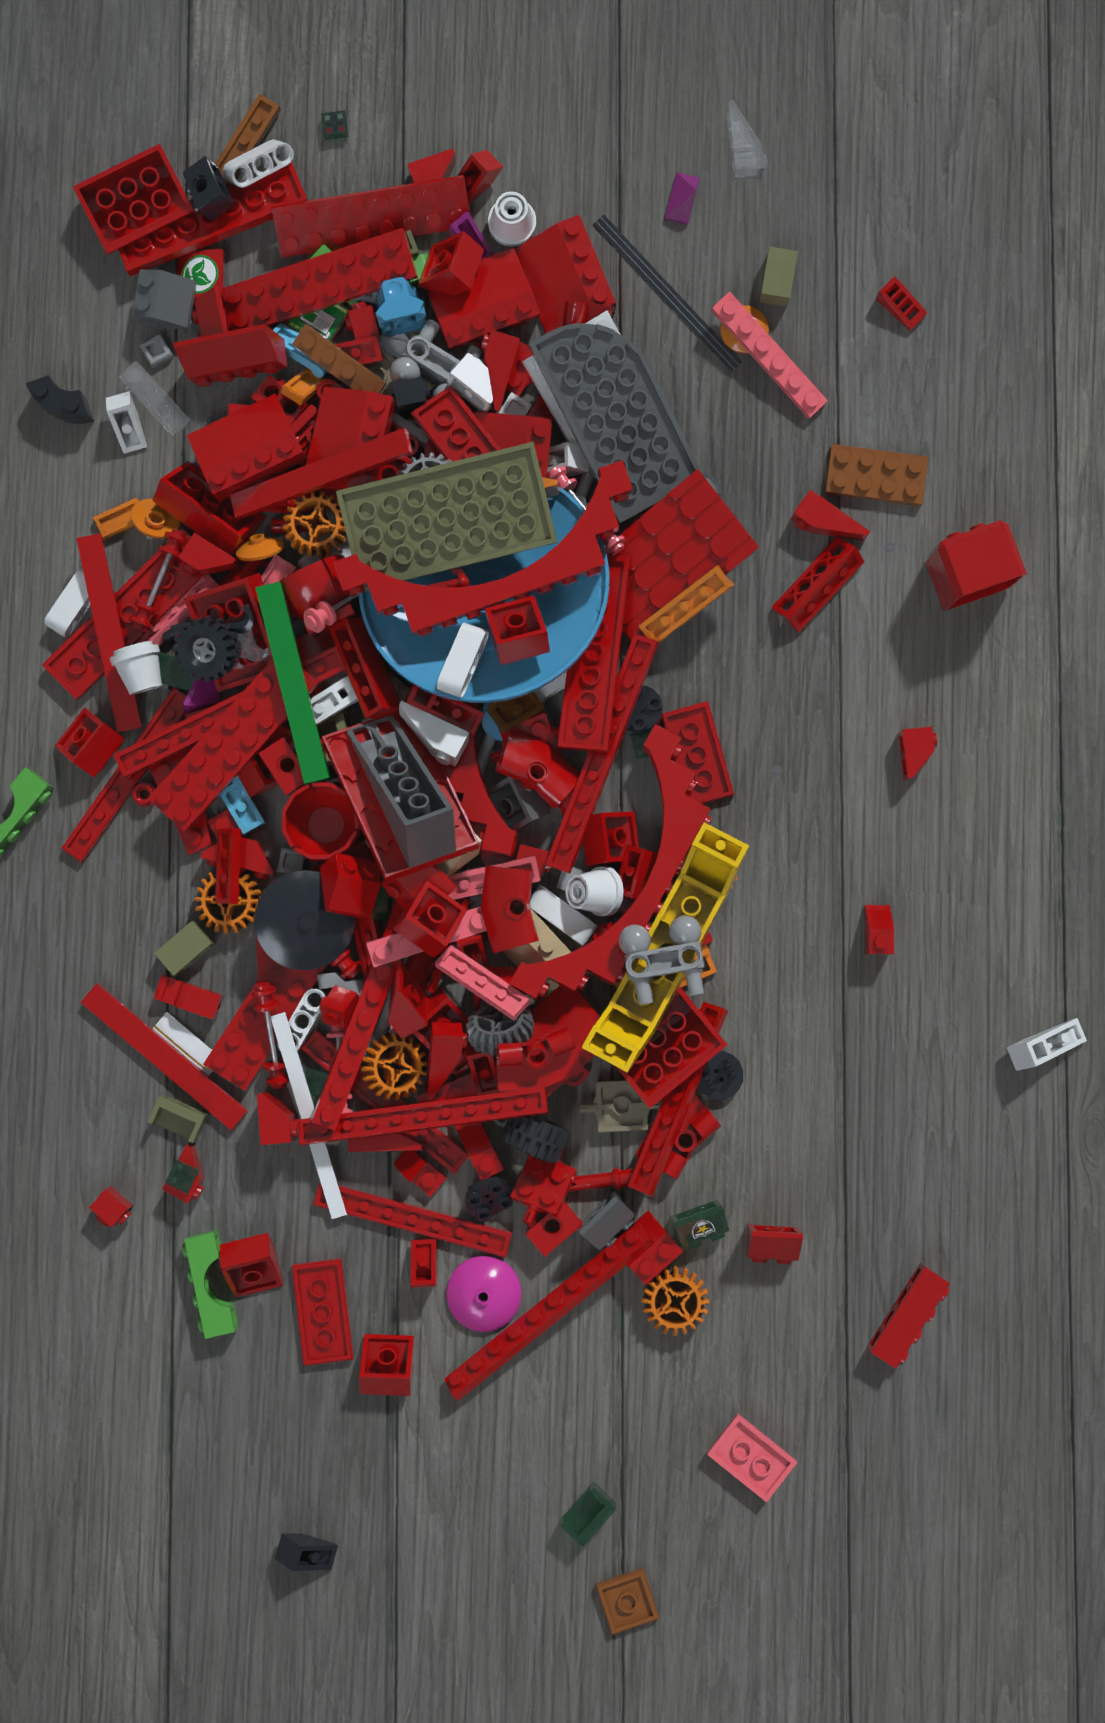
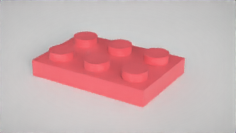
M738 1412L706 1452L709 1457L766 1503L798 1463L795 1458Z

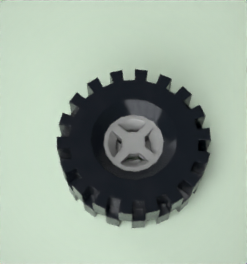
M202 616L186 623L185 626L178 630L180 634L175 635L174 641H177L178 644L173 645V651H178V655L174 657L176 661H181L182 664L179 668L182 671L188 670L186 674L188 677L191 678L196 675V681L205 679V682H210L230 673L233 670L232 668L237 666L238 661L236 659L241 657V652L237 651V648L241 647V642L235 641V637L238 634L236 631L231 633L230 629L232 626L229 623L223 625L224 619L219 617L214 620V616Z

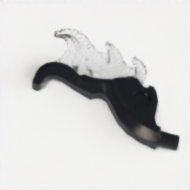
M246 604L242 608L245 612L244 620L229 623L232 626L230 631L231 633L236 631L238 636L235 637V641L241 642V647L237 648V651L241 652L240 658L259 662L268 657L271 648L267 647L263 650L257 646L252 629L255 624L254 612L251 606ZM181 622L170 626L171 629L162 633L163 639L168 642L175 638V635L180 634L178 630L188 622ZM238 663L237 666L234 667V669L244 668V666L240 663Z

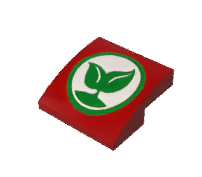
M223 249L193 251L177 258V275L197 282L194 300L215 286H219L224 296L225 269Z

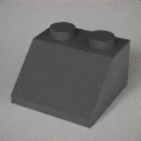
M140 269L132 317L147 328L189 329L197 282L163 270Z
M507 777L487 790L498 813L511 830L518 831L551 814L545 800L538 795V792L535 789L529 790L524 788L518 779L515 780Z
M612 1191L583 1220V1224L578 1230L585 1239L600 1251L603 1247H609L617 1239L615 1235L621 1229L626 1231L634 1223L633 1217L635 1213Z

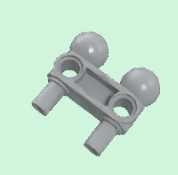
M428 319L420 334L411 337L400 358L396 359L390 367L392 382L417 378L421 375L436 384L438 387L434 390L432 398L449 387L447 381L450 373L461 362L432 344L440 328L436 321ZM471 345L463 358L469 353L479 359L482 351L476 346ZM412 350L418 351L421 356L414 355Z
M688 915L675 918L669 927V936L675 946L648 950L651 944V937L644 927L629 925L621 931L618 944L620 949L626 954L624 957L628 979L635 984L638 1005L653 1003L650 986L652 977L682 972V974H685L689 996L704 994L700 971L705 966L701 944L698 942L701 937V927L695 918ZM687 950H693L697 954V959L692 964H687L682 959L683 953ZM637 959H643L646 962V969L641 973H636L632 969V964Z

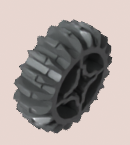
M489 1003L485 1007L480 1006L479 1011H472V1016L468 1017V1023L466 1024V1033L471 1046L474 1047L475 1051H481L483 1055L490 1053L492 1057L496 1055L498 1044L526 1042L533 1038L534 1021L530 1010L525 1008L513 1021Z

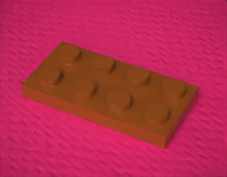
M832 444L830 447L825 494L921 507L924 497L928 456Z

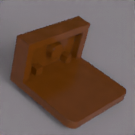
M531 692L505 701L490 702L487 712L502 734H505L542 712L545 706L536 693Z

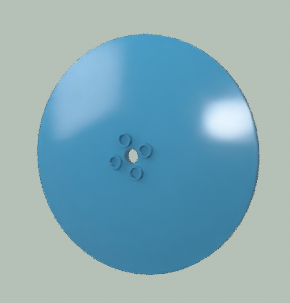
M559 487V494L557 496L547 498L558 543L457 569H463L466 577L469 579V586L496 581L523 570L541 559L563 540L583 515L584 508L568 492ZM600 537L596 538L605 561V567L601 569L602 573L589 578L585 574L577 577V582L567 586H563V583L554 585V590L539 595L538 591L529 594V597L534 595L547 629L549 653L500 665L485 610L481 611L482 615L477 618L467 620V617L458 619V624L443 628L441 625L433 628V633L419 637L418 634L413 635L403 607L398 608L399 612L387 617L384 614L379 615L370 590H366L359 594L363 620L374 645L386 662L409 682L427 692L451 700L471 703H489L521 697L546 686L564 674L579 660L596 636L605 614L609 595V567L604 543ZM447 570L406 580V582L429 586L430 584L458 579V574L453 575L452 570ZM467 623L489 631V635L465 695L459 698L438 690L437 682L461 625Z

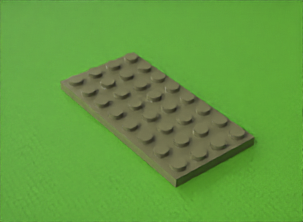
M534 442L336 491L351 554H357L360 561L375 570L403 581L558 543Z

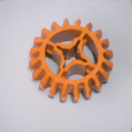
M314 491L311 492V498L303 495L302 502L294 499L293 502L296 507L288 506L287 510L292 515L284 516V520L288 524L283 526L284 531L289 532L285 536L288 541L293 540L291 547L293 549L299 547L298 552L301 555L307 551L309 558L314 556V552H317L318 558H322L323 551H326L328 556H331L332 552L330 549L332 547L339 551L338 541L346 543L347 540L342 534H347L339 502L334 503L335 497L331 495L326 500V493L322 491L319 498H317ZM311 508H314V511L311 515L303 516L304 512ZM324 508L330 510L336 516V525L324 519ZM317 521H320L321 525H318L314 531L312 524H316ZM298 525L309 530V542L299 536ZM332 534L325 541L319 542L322 535Z
M213 872L208 873L211 881L202 879L201 882L206 887L204 889L197 887L196 889L197 892L202 893V897L194 898V901L202 902V905L195 907V910H204L199 919L205 920L209 918L206 922V927L210 928L215 923V932H219L223 926L224 934L230 933L231 926L234 933H239V924L242 928L247 929L246 919L254 923V917L251 916V913H254V905L258 901L254 896L261 894V890H252L258 883L256 881L247 883L251 875L245 874L241 878L242 873L239 872V884L245 889L247 898L238 897V900H240L238 904H229L228 907H226L227 904H218L221 907L222 915H224L223 920H220L213 914L210 908V904H215V896L210 895L216 887V875ZM247 905L244 912L238 918L231 920L236 907Z
M390 1032L388 1038L382 1034L379 1036V1041L372 1040L371 1044L374 1049L367 1047L366 1053L369 1056L362 1059L363 1062H367V1065L360 1068L361 1071L367 1072V1075L362 1077L363 1081H370L367 1088L369 1090L375 1089L374 1094L376 1096L383 1094V1099L389 1100L391 1096L393 1100H399L400 1095L403 1098L409 1097L408 1090L415 1093L417 1089L414 1084H423L419 1076H426L427 1074L425 1071H421V1067L428 1064L420 1059L425 1056V1052H417L421 1045L419 1043L413 1044L412 1037L402 1039L399 1034L396 1037L394 1032ZM394 1046L393 1051H390L386 1059H379L383 1051ZM403 1050L407 1053L410 1059V1066L407 1065L404 1061L405 1053H403ZM385 1063H394L403 1069L394 1070L391 1066L385 1065ZM377 1067L383 1070L385 1083L380 1079ZM403 1073L408 1074L404 1082L394 1086Z
M677 1266L673 1267V1274H669L668 1268L665 1267L663 1269L665 1276L661 1277L659 1273L655 1276L657 1278L656 1282L651 1280L648 1283L652 1286V1289L648 1287L643 1288V1292L649 1295V1297L641 1298L642 1303L649 1304L643 1308V1312H652L647 1317V1320L652 1322L657 1319L654 1323L656 1330L663 1324L664 1334L668 1333L669 1328H672L674 1336H677L678 1328L682 1329L683 1334H687L685 1326L690 1325L691 1329L695 1330L696 1325L693 1321L697 1320L699 1323L704 1321L698 1314L708 1313V1310L701 1306L709 1304V1299L702 1297L708 1294L707 1288L699 1289L704 1282L702 1279L694 1282L697 1277L695 1272L687 1277L688 1269L685 1267L682 1269L681 1274H678ZM680 1281L689 1286L675 1290L668 1283ZM662 1288L666 1298L661 1303V1306L656 1309L655 1297L658 1290ZM668 1291H670L673 1296H680L679 1301L682 1310L679 1308L678 1305L675 1306L674 1303L673 1306L670 1305L672 1301ZM695 1292V1306L689 1314L685 1308V1302L690 1298L689 1295ZM677 1312L682 1319L670 1320L662 1315L664 1313Z

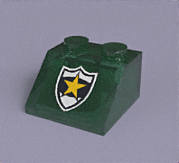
M718 1200L671 1216L682 1248L687 1247L688 1250L701 1246V1241L711 1238V1241L719 1240L725 1237V1232L730 1231L723 1207Z

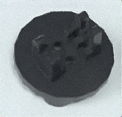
M643 685L636 702L637 707L634 708L626 728L627 731L632 733H643L651 730L655 724L659 723L663 715V703L660 695L654 689Z
M720 1051L707 1062L697 1088L705 1096L713 1100H724L732 1097L740 1089L743 1082V1069L739 1060L726 1051ZM720 1077L724 1078L722 1082L719 1081Z
M495 1174L490 1178L480 1180L474 1185L467 1187L468 1191L464 1198L466 1210L472 1216H476L479 1221H486L491 1216L509 1209L513 1205V1200L510 1197L512 1194L510 1183L505 1179L496 1177Z

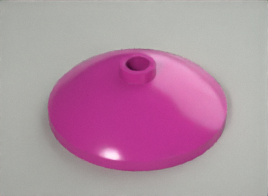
M475 1256L462 1262L452 1273L447 1286V1303L452 1315L460 1324L474 1331L489 1332L505 1326L515 1316L521 1302V1285L515 1271L506 1262L493 1256ZM481 1292L487 1293L488 1299L485 1301L480 1300L479 1294Z

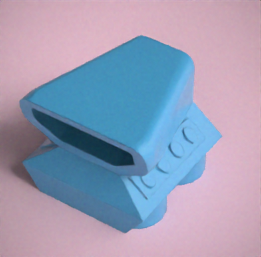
M403 277L386 280L382 283L376 297V304L374 305L382 336L392 337L422 330L427 322V317L420 291Z

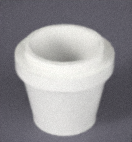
M506 192L499 196L488 216L490 234L498 243L507 247L520 246L532 238L536 229V215L531 205L527 203L521 194ZM509 209H514L516 213L514 215H509L507 211Z
M152 641L141 642L118 649L113 652L114 656L109 658L111 665L117 669L129 695L146 692L162 686L158 657L160 649L158 644L153 645Z
M596 867L590 872L574 875L568 880L566 885V898L569 905L575 909L590 911L597 916L613 915L617 912L623 900L622 880L619 874L611 867Z

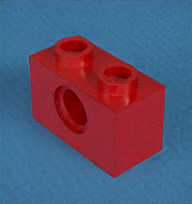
M283 737L258 753L286 796H290L293 792L306 785L304 784L295 744L292 739L288 741L287 738ZM286 759H292L295 763L294 769L291 772H285L282 768V763Z
M564 1201L557 1217L545 1213L541 1218L536 1215L531 1226L526 1224L528 1229L525 1231V1234L543 1256L546 1257L583 1224V1221L570 1205ZM550 1219H555L559 1222L560 1226L558 1230L551 1232L546 1229V1222Z

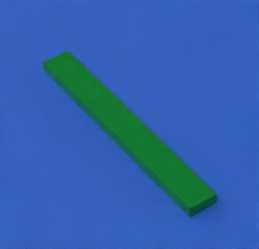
M279 581L255 587L304 784L328 779L330 776L282 584Z

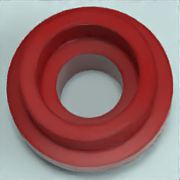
M147 782L139 783L132 792L134 802L141 807L153 805L148 798L142 799L141 794L143 791H148L150 796L156 788Z

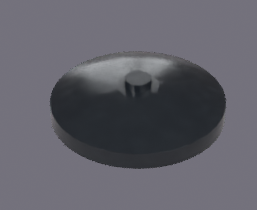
M315 870L290 871L274 879L259 896L254 911L255 934L263 950L275 962L296 970L317 969L337 959L350 943L355 928L354 916L325 911L321 873Z

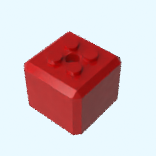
M1001 520L987 525L980 523L969 528L970 531L962 534L960 531L946 536L947 539L942 540L928 555L925 564L943 611H948L1007 590L1027 575L1008 523Z

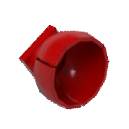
M344 555L331 556L323 559V562L322 560L317 561L280 580L290 616L304 623V612L309 608L316 610L317 603L326 601L331 606H334L350 596V593L344 594L333 565L334 561L345 558ZM351 601L335 610L336 622L332 625L325 624L323 631L316 633L306 627L309 635L315 638L330 631L331 627L346 617H359L355 608L351 605Z
M312 782V785L310 783L306 784L291 794L282 810V833L291 850L310 861H327L335 853L345 854L351 851L360 836L359 832L362 831L343 788L333 782Z

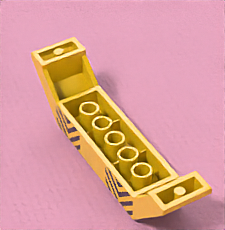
M705 822L703 823L692 843L681 873L649 930L651 944L648 950L675 946L669 936V927L675 918L682 915L691 916L699 922L701 937L698 942L702 946L729 895L749 849L748 844ZM687 950L683 953L682 959L685 963L692 964L697 954L693 950ZM643 959L635 960L632 964L633 971L636 973L643 972L646 969V962ZM626 972L611 1002L592 1027L582 1048L628 1073L658 1028L685 974L679 972L652 977L650 986L653 1003L638 1005L635 984L629 981Z

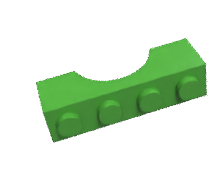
M27 767L20 772L10 785L14 795V808L9 818L0 824V859L4 855V848L9 842L13 843L20 836L21 832L19 830L25 823L29 824L37 814L35 811L41 804H46L52 797L51 792L54 787Z
M217 1229L188 1236L184 1239L185 1243L182 1244L184 1257L189 1260L190 1268L187 1269L189 1282L194 1284L193 1303L195 1308H199V1331L201 1333L204 1332L205 1339L233 1333L239 1328L234 1303L218 1298L209 1285L210 1268L213 1262L220 1257L219 1245L221 1240L219 1231Z

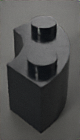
M49 375L26 383L30 394L48 414L72 424L94 422L87 398L80 390L68 391L60 389Z

